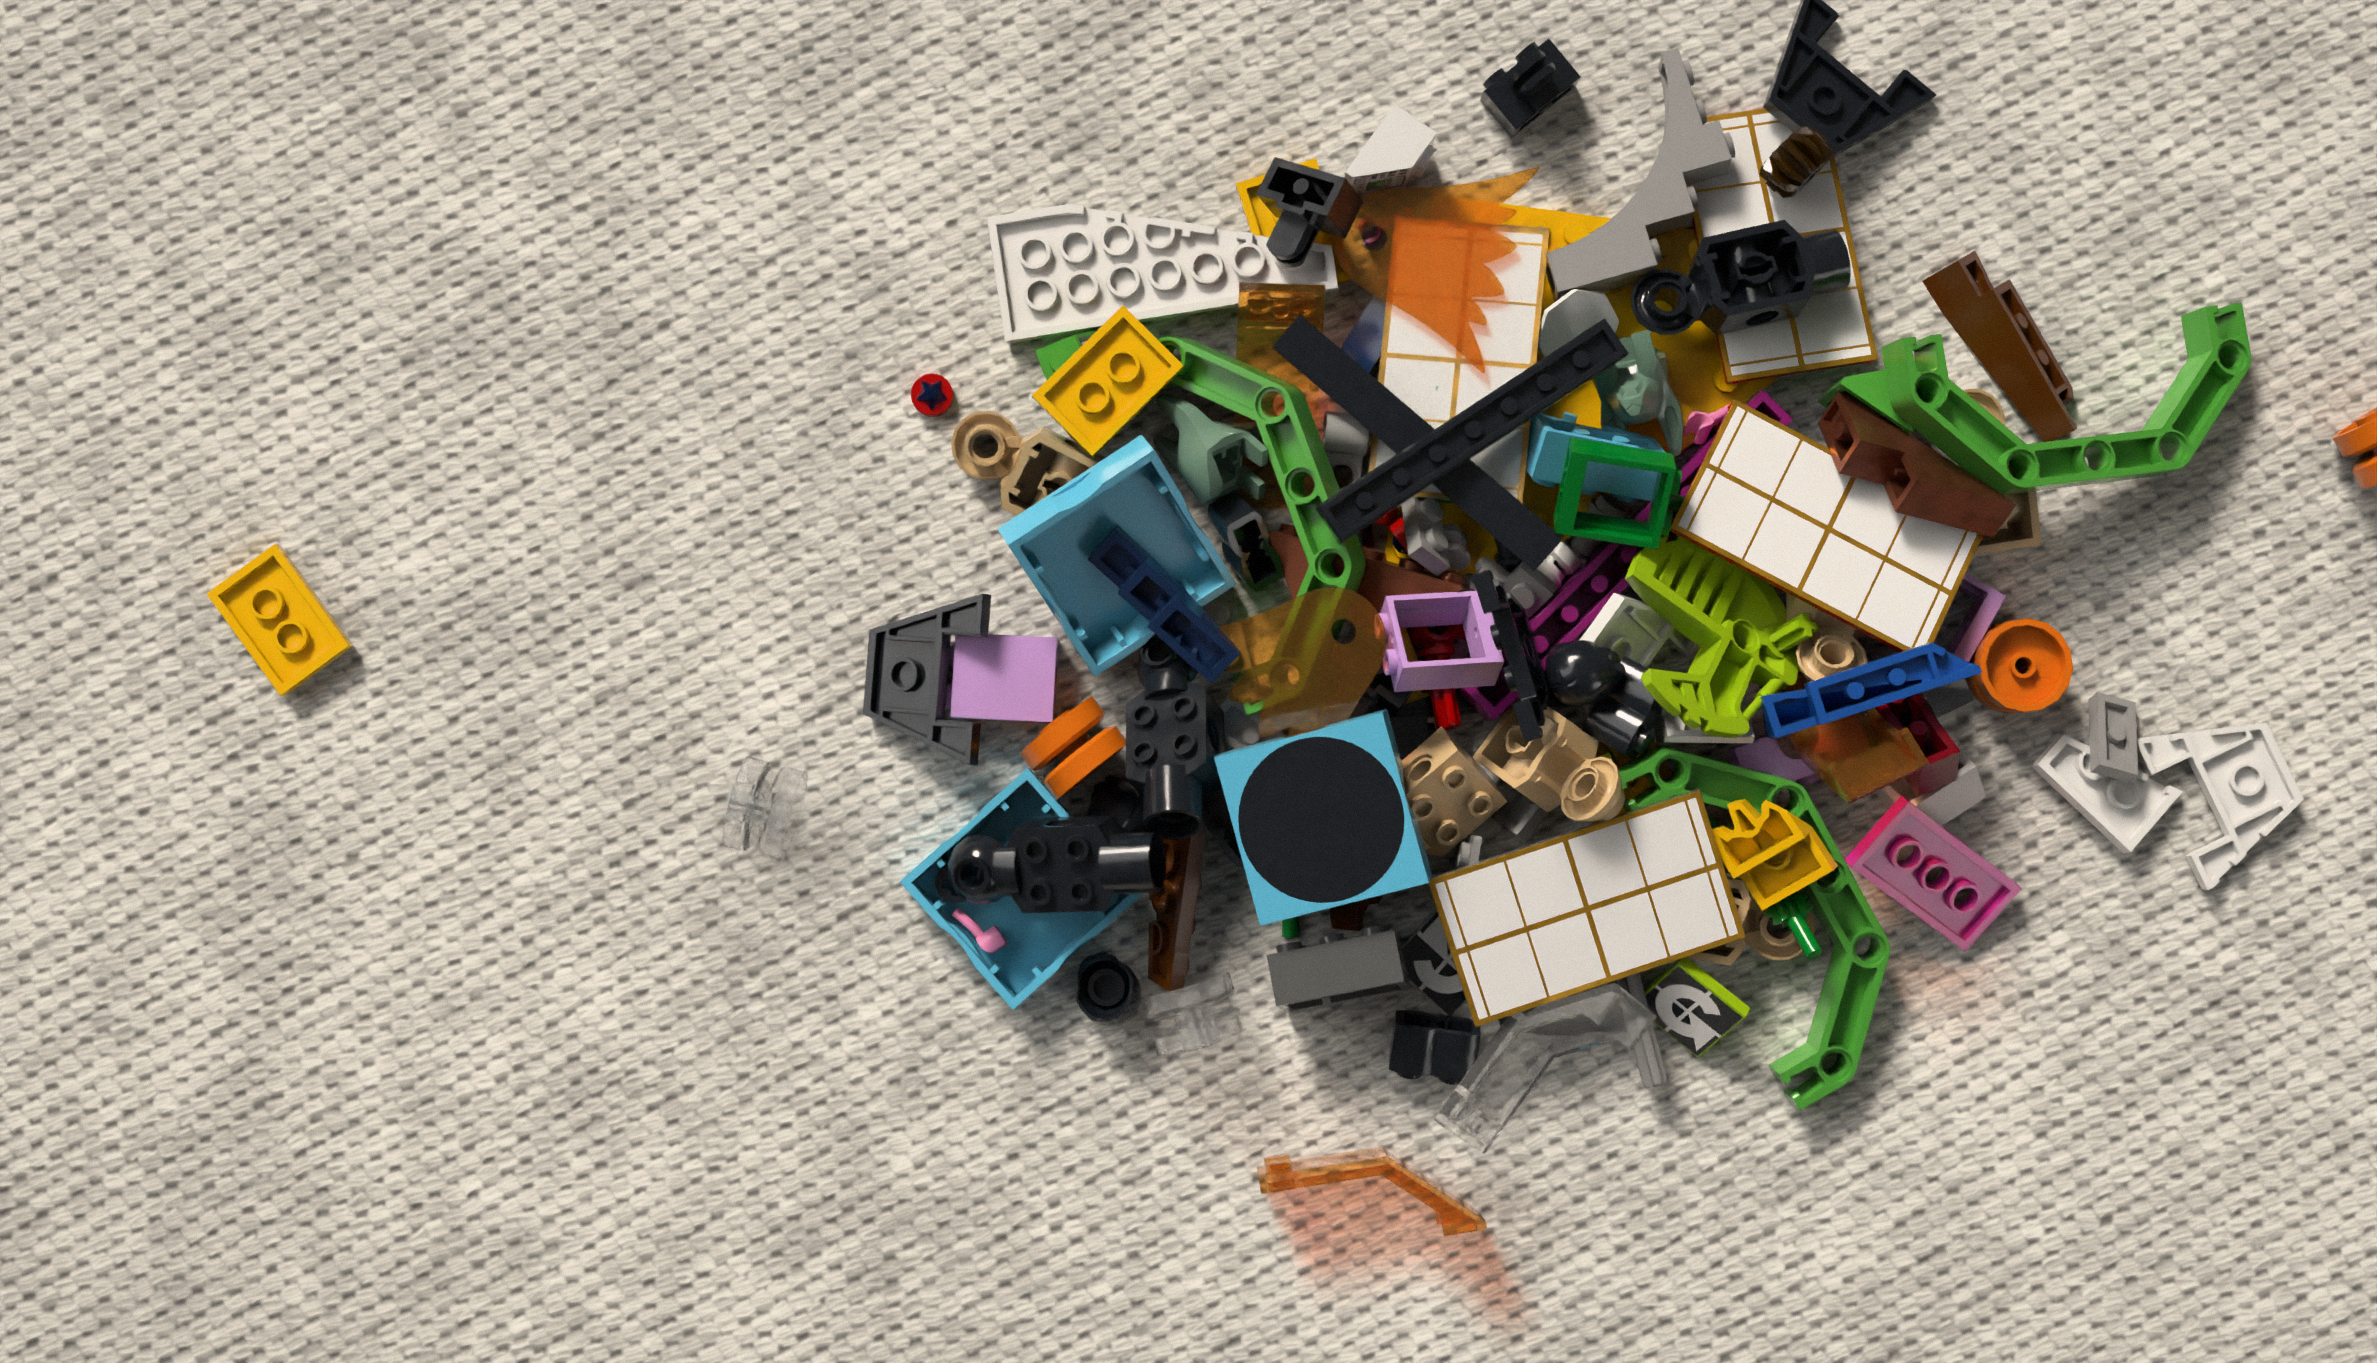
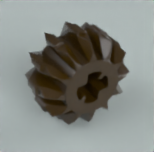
M1810 126L1800 127L1772 152V155L1761 167L1759 175L1766 181L1765 184L1774 193H1778L1782 198L1793 197L1828 163L1832 157L1833 149L1819 132H1815Z

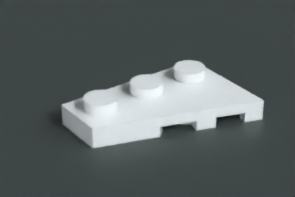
M2065 734L2057 736L2031 766L2123 854L2132 852L2183 792L2171 785L2165 786L2148 778V774L2139 770L2138 776L2131 782L2092 773L2090 770V746Z

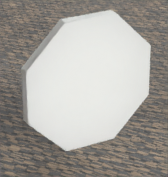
M1572 289L1544 310L1538 340V348L1543 358L1604 318L1616 333L1619 320L1603 292Z

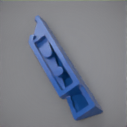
M1927 643L1804 683L1805 689L1760 697L1767 738L1782 737L1982 673L1980 666L1969 663L1934 643Z

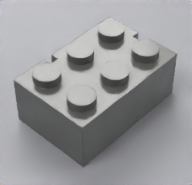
M1377 925L1361 929L1360 937L1348 939V937H1344L1343 933L1319 937V945L1306 947L1301 942H1290L1276 946L1277 953L1267 955L1276 1007L1289 1012L1323 1005L1322 998L1330 997L1331 1003L1411 988L1401 937L1395 930L1390 931L1386 929V925Z

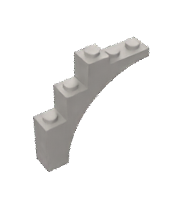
M1678 48L1662 52L1658 68L1665 103L1664 135L1658 156L1637 193L1615 216L1589 235L1567 246L1547 252L1545 272L1554 302L1572 289L1606 292L1635 284L1643 275L1656 270L1657 263L1661 262V252L1656 238L1649 239V237L1691 226L1694 210H1698V199L1693 185L1689 184L1725 175L1728 172L1731 160L1735 157L1733 139L1729 132L1723 133L1719 120L1706 124L1707 118L1701 99H1694L1691 86L1694 85L1692 67L1689 61H1682Z

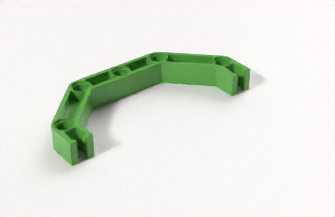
M2242 303L2230 304L2219 309L2218 305L2205 306L2181 316L2188 360L2142 431L2026 444L1949 379L1941 334L1929 335L1916 341V337L1901 338L1881 347L1892 408L1901 418L1961 468L2003 495L2154 477L2183 468L2191 460L2248 371L2251 364V351ZM1917 387L1922 392L1923 401L1918 396ZM2009 464L2013 469V476L2009 471Z
M1171 336L1162 337L1158 340L1171 353L1178 348L1184 368L1159 393L1178 385L1256 421L1309 563L1271 660L1232 675L1236 687L1249 684L1250 688L1259 685L1257 677L1265 674L1268 675L1269 684L1273 689L1271 696L1252 701L1251 697L1242 700L1247 715L1263 712L1309 694L1320 683L1329 657L1365 573V556L1357 535L1339 545L1316 511L1318 505L1340 492L1302 391L1293 384L1195 340ZM1280 394L1284 399L1285 406L1283 412L1278 416L1274 411L1273 403L1276 396ZM1307 474L1312 476L1315 483L1311 495H1307L1303 489V480ZM1337 554L1343 558L1345 563L1344 572L1341 576L1335 573L1332 565L1333 559ZM1291 665L1296 667L1299 672V682L1296 686L1288 678V670Z
M1669 746L1654 747L1619 767L1622 790L1627 788L1625 783L1644 774L1651 783L1649 788L1631 800L1625 799L1623 807L1627 813L1662 803L1674 795L1683 796L1700 790L1704 803L1728 809V803L1746 799L1761 814V805L1765 800L1774 803L1775 797L1780 791L1785 789L1789 791L1790 801L1784 809L1809 824L1815 830L1838 865L1834 871L1830 872L1825 881L1820 883L1814 881L1803 887L1805 894L1809 895L1808 899L1832 940L1834 947L1806 1043L1768 1066L1775 1078L1782 1081L1785 1085L1792 1081L1791 1076L1808 1068L1813 1072L1811 1078L1794 1090L1789 1087L1783 1091L1788 1101L1799 1110L1804 1109L1845 1085L1853 1078L1857 1070L1890 956V944L1807 791L1800 784L1782 776ZM1673 759L1676 765L1674 774L1668 779L1661 780L1658 773L1661 763L1664 760ZM1869 936L1870 946L1864 954L1857 955L1856 945L1858 941L1863 937ZM1836 1052L1837 1061L1835 1065L1829 1069H1823L1822 1063L1824 1058L1829 1053Z

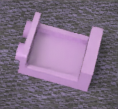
M988 634V638L955 636V642H950L948 666L953 667L952 684H947L945 709H951L950 717L957 719L1051 723L1055 719L1059 639L1055 637Z

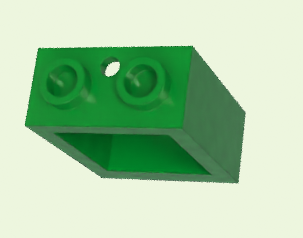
M1570 437L1553 516L1555 533L1658 550L1661 535L1668 536L1671 528L1673 512L1672 510H1667L1670 495L1677 496L1681 484L1682 471L1676 469L1673 454ZM1588 461L1658 472L1647 522L1577 511Z

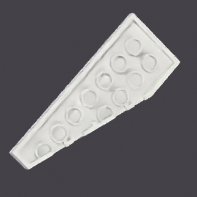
M1073 204L987 217L1004 339L1007 344L1097 330L1123 305L1140 322L1339 290L1333 249L1330 245L1313 243L1302 265L1285 267L1268 250L1266 243L1269 237L1254 235L1249 232H1233L1174 220L1139 217L1111 210L1089 209Z

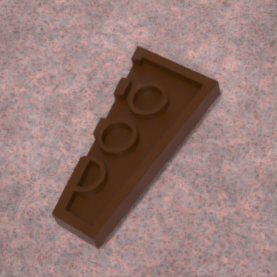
M1204 825L1200 833L1189 838L1177 840L1163 839L1166 854L1164 886L1159 893H1149V900L1152 902L1153 909L1156 912V921L1149 923L1148 979L1167 991H1183L1185 976L1189 972L1190 962L1188 956L1191 935L1194 933L1196 926L1194 915L1197 894L1200 892L1202 885L1200 874L1203 853L1206 851L1208 844L1206 825Z

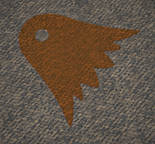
M1539 167L1475 183L1431 188L1389 189L1367 194L1361 197L1364 202L1346 238L1334 235L1335 254L1339 264L1355 283L1422 322L1448 341L1477 369L1485 373L1482 354L1468 321L1486 325L1487 320L1480 307L1471 298L1494 297L1504 294L1501 282L1483 263L1502 258L1514 251L1517 246L1507 237L1491 230L1490 227L1506 222L1516 214V210L1500 207L1499 205L1525 186L1537 173ZM1379 226L1385 230L1387 242L1384 247L1379 250H1369L1363 245L1362 235L1368 227Z
M1340 587L1316 589L1263 613L1220 626L1221 630L1241 651L1240 655L1224 670L1225 672L1242 671L1229 694V700L1238 703L1264 701L1259 719V734L1261 737L1275 734L1287 727H1290L1288 737L1322 729L1329 724L1349 719L1360 698L1377 674L1386 649L1385 627L1375 607L1365 597L1352 590ZM1347 619L1354 624L1356 636L1352 642L1341 644L1333 638L1331 628L1336 620Z

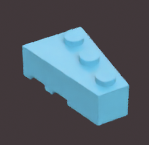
M1564 412L1562 419L1540 413L1531 419L1526 470L1535 483L1546 487H1556L1557 483L1560 484L1570 437L1652 451H1665L1656 439L1604 423L1602 429L1575 424L1577 415ZM1588 461L1581 493L1587 495H1595L1597 491L1611 493L1614 498L1630 503L1635 502L1636 498L1652 501L1658 472Z

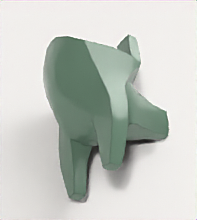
M1650 330L1631 334V337L1619 339L1629 355L1592 379L1601 401V427L1604 423L1628 430V425L1644 423L1657 418L1669 452L1673 456L1680 455L1683 445L1684 421L1681 405L1669 384L1667 355L1654 347Z
M1162 394L1156 397V405L1173 421L1179 430V440L1177 444L1166 436L1159 434L1153 438V444L1168 465L1180 477L1184 478L1189 489L1203 505L1216 501L1238 488L1243 489L1256 500L1263 498L1265 482L1249 468L1242 465V458L1244 456L1260 467L1267 465L1268 449L1261 443L1262 437L1256 421L1228 423L1211 420L1197 407L1184 399L1169 394Z

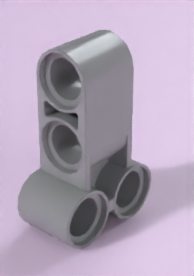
M1325 411L1323 421L1324 434L1321 441L1331 468L1337 464H1345L1352 470V477L1349 483L1339 486L1341 491L1361 477L1362 460L1367 451L1369 430L1349 413Z

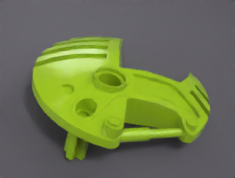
M1678 535L1674 536L1672 541L1667 543L1668 536H1663L1660 539L1658 550L1644 547L1633 557L1625 580L1648 606L1677 631L1700 646L1688 673L1650 668L1641 675V679L1653 698L1672 716L1678 715L1687 726L1693 729L1699 727L1703 733L1723 738L1741 737L1749 732V720L1762 708L1760 697L1779 693L1781 690L1796 683L1798 674L1797 645L1813 636L1812 633L1818 630L1817 623L1810 621L1808 613H1801L1786 622V609L1771 584ZM1749 682L1764 686L1755 695L1752 703L1741 712V702Z

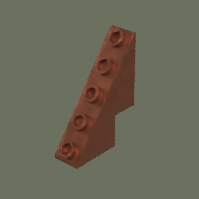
M1837 392L1818 422L1838 472L1884 485L1893 508L1897 513L1994 537L2016 506L2015 502L1844 392Z
M1281 523L1279 531L1269 532V538L1281 559L1283 575L1294 602L1309 563L1295 526ZM1361 546L1365 556L1366 568L1350 607V612L1354 623L1365 629L1374 626L1375 615L1381 612L1386 596L1461 592L1470 589V586L1464 583L1466 576L1463 574L1445 570L1436 576L1435 574L1425 572V567L1415 560L1401 558L1399 564L1384 560L1385 552ZM1337 554L1333 559L1332 565L1335 573L1341 576L1344 572L1345 563L1343 558Z

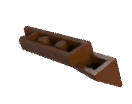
M1973 251L1922 281L1945 318L2043 442L2055 441L2077 429L2076 423L2065 407L2074 400L2073 387L2010 279L1993 288L1976 251Z

